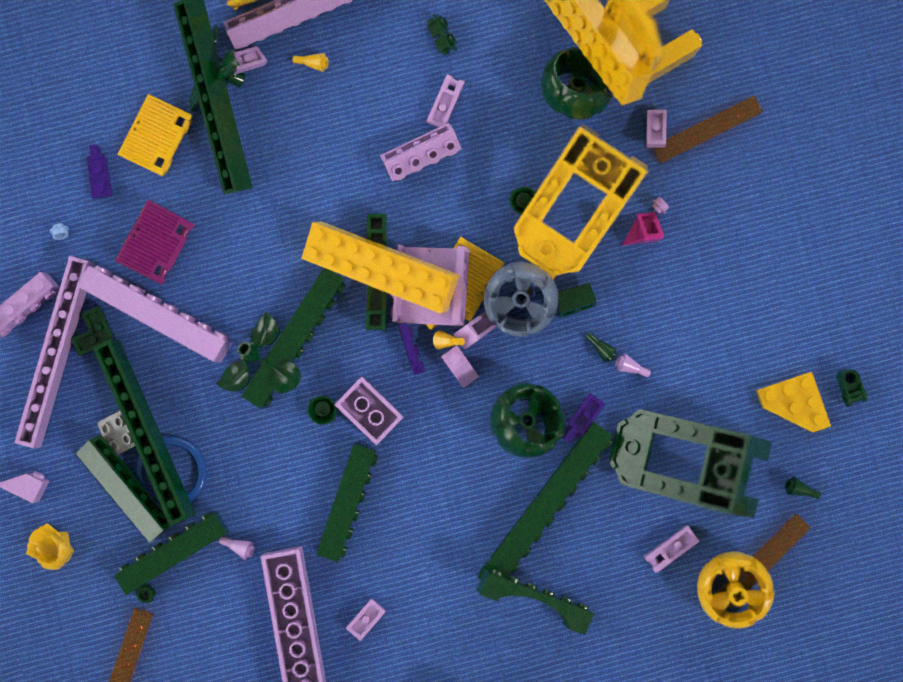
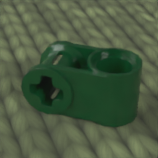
M852 369L840 370L837 373L836 379L844 404L850 407L853 403L867 401V394L859 373ZM849 373L851 380L847 383L845 376Z

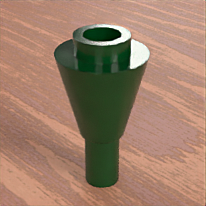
M591 332L586 335L585 338L594 345L595 350L604 363L606 361L610 363L617 356L615 352L617 348L599 340Z
M794 476L785 483L788 495L810 496L819 499L821 496V492L811 489Z

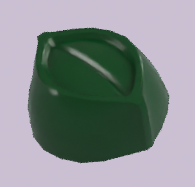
M526 186L512 190L510 196L512 209L522 215L536 192Z
M318 396L309 401L308 415L313 422L323 425L335 421L337 408L331 398Z

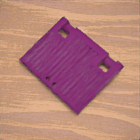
M147 200L115 261L162 285L165 281V276L171 270L183 248L188 233L195 224ZM179 224H181L183 228L180 234L175 233ZM157 265H160L162 267L158 275L154 274Z

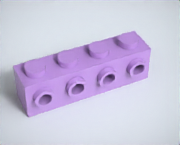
M447 123L380 155L393 182L405 178L406 175L412 172H418L429 164H435L446 156L456 154L457 151L461 150V146L454 129Z
M39 272L0 305V337L8 335L12 331L11 329L25 321L30 313L38 310L42 303L51 299L60 289L49 274Z

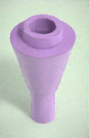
M626 353L622 356L620 355L615 363L617 371L638 373L645 377H649L651 370L641 367L640 364Z
M223 536L219 540L220 544L230 547L232 551L244 560L248 557L251 558L255 551L253 542L231 540Z

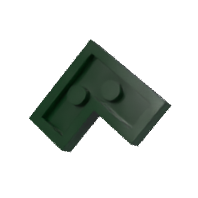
M101 306L81 313L89 331L71 338L78 356L94 351L93 347L109 339L116 340Z

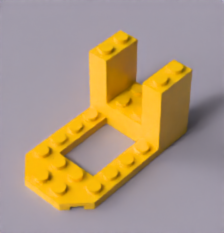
M608 0L605 8L653 71L648 84L693 58L703 46L701 44V37L693 29L663 47L661 46L657 30L655 29L656 24L651 17L664 10L670 0Z
M585 124L579 127L514 226L519 255L539 266L540 269L546 271L551 276L580 271L648 170L646 164L634 156L629 158L599 138L600 134ZM574 172L607 194L575 243L542 222Z

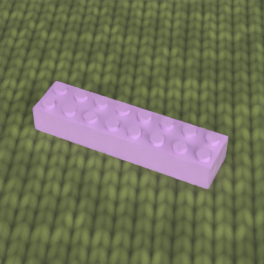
M98 265L95 268L87 267L77 287L209 360L222 363L232 345V342L228 341L229 337L217 331L212 332L211 326L199 321L198 323L194 322L196 318L187 313H178L179 309L170 304H161L162 299L148 293L145 295L146 291L132 284L128 285L129 281L120 276L118 277L114 274L111 276L113 272Z
M299 546L264 553L261 556L282 681L326 682L303 547Z

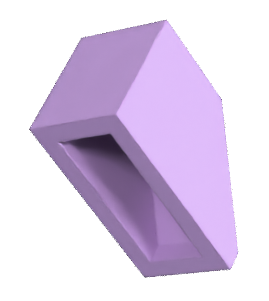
M485 311L454 333V336L464 338L465 343L462 347L465 350L497 327V325L490 321Z
M457 345L441 356L463 388L479 377Z
M34 471V473L23 474L0 482V487L31 503L40 501L49 480L44 478V474Z

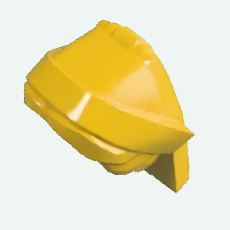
M46 523L44 526L41 525L38 529H35L30 535L26 554L37 559L43 568L58 570L70 560L74 549L70 545L68 532H58Z

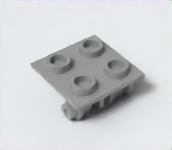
M120 411L97 422L103 438L117 455L135 446Z

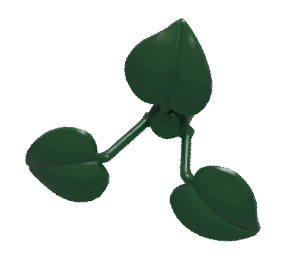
M215 24L212 28V33L216 43L218 26ZM229 50L223 59L219 57L221 67L217 74V80L222 81L225 79L227 86L230 83L236 87H241L245 80V73H233L240 65L236 60L235 52ZM195 85L190 94V108L192 112H194V108L199 103Z
M265 312L255 325L251 334V343L245 341L238 346L237 353L241 356L240 359L242 361H235L226 368L221 379L216 383L220 388L231 392L244 389L250 382V375L247 373L250 367L247 361L253 362L256 360L276 372L271 380L272 388L276 392L287 393L299 385L301 373L294 363L284 362L278 370L259 357V350L257 348H262L264 344H273L280 333L278 323L268 312Z

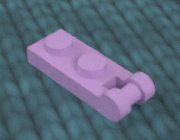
M446 75L426 122L438 128L447 124L465 81L460 79L458 81L453 79V76ZM449 85L455 87L454 92L448 89Z
M686 525L659 546L646 553L644 558L647 562L651 563L653 571L657 573L700 541L689 526ZM659 554L664 558L661 561H658L656 558Z

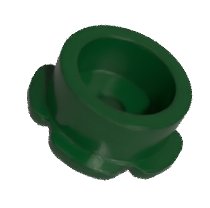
M144 584L137 589V598L140 602L151 603L154 600L153 597L156 596V591L151 585Z

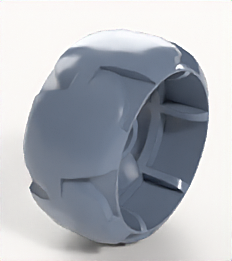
M529 262L510 263L498 269L490 278L484 294L485 311L490 321L508 335L524 337L529 334H536L545 329L554 318L558 307V289L553 278L546 271L540 269L539 266ZM515 278L517 289L513 297H498L501 286L506 281L510 282ZM532 282H534L533 285L535 287L538 285L544 294L543 305L530 302L534 292L531 286ZM514 306L519 308L526 307L531 317L529 320L517 319L510 316L509 311Z

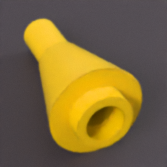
M325 53L305 57L294 55L293 63L304 64L324 72L328 67V57H326Z
M437 331L433 337V344L439 350L454 345L463 346L465 343L464 338H457L443 331Z

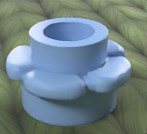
M62 223L55 224L50 229V234H52L53 239H65L69 236V227L64 226Z

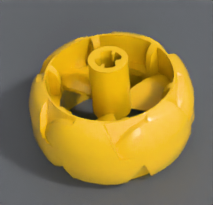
M737 551L721 553L706 563L698 576L697 593L703 610L713 621L725 627L745 628L752 626L755 622L763 619L772 606L774 599L772 578L764 565L751 555ZM741 568L751 572L756 577L759 590H745L744 586L738 581ZM723 570L730 581L726 587V592L712 595L713 580L717 574L721 575ZM730 601L737 606L744 605L746 602L749 604L747 606L749 609L737 613L728 612L726 608Z

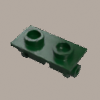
M433 14L434 18L427 20V27L433 38L438 35L440 36V38L435 40L439 52L444 56L450 53L449 49L457 51L456 39L449 33L446 19L443 16Z

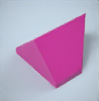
M656 212L637 214L621 246L658 242L663 239L664 234Z

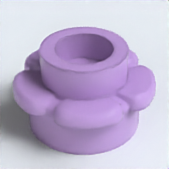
M658 197L656 200L653 199V209L658 214L661 212L665 214L669 208L667 203L661 197Z

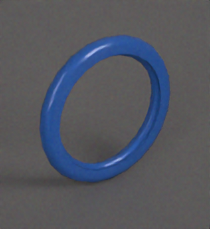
M176 436L162 437L166 446L183 448L189 452L196 462L197 479L193 488L187 493L190 502H193L201 493L206 482L207 467L205 459L200 450L188 440ZM138 456L135 465V476L161 506L157 495L148 488L145 482V467L140 456Z

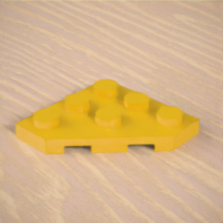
M812 372L756 390L763 409L809 432H816L831 427Z

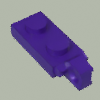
M97 144L89 145L91 156H87V167L92 199L112 197L108 159H106L105 154H101L100 146Z
M407 322L400 324L398 328L413 376L425 372L424 363L417 359V355L420 354L417 344L413 345L411 337H414L412 327L407 326Z
M589 393L565 427L568 432L563 439L571 443L575 436L580 438L584 435L605 406V403Z

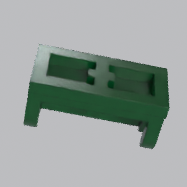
M590 282L558 293L557 312L559 318L596 307L597 301Z

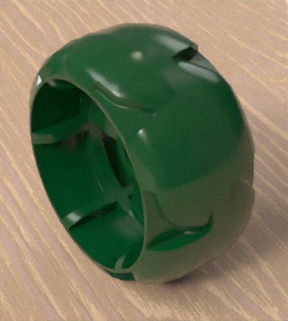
M570 47L566 51H558L549 59L541 77L542 95L546 103L555 112L561 113L570 119L584 120L592 118L597 113L600 114L609 105L613 96L612 91L603 82L601 76L594 70L592 64L583 55L579 47ZM566 73L573 74L568 85H564L558 76ZM585 79L590 80L594 85H588Z
M520 383L505 390L497 397L490 412V428L492 434L498 438V445L507 453L521 458H535L555 447L564 432L565 416L560 410V402L550 390L532 383ZM517 399L530 401L529 411L518 416L509 409ZM538 414L544 420V435L534 427L536 423L534 416ZM525 431H526V440H527V441L523 440V439L519 436L520 434H522V433L525 432Z

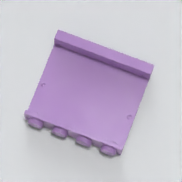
M398 245L397 251L457 273L460 277L447 312L440 314L392 295L394 299L393 307L390 311L392 321L397 323L407 322L408 324L464 326L469 249L465 246H457V249L417 248Z

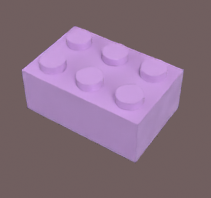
M361 377L335 404L375 445H378L404 418L364 377Z

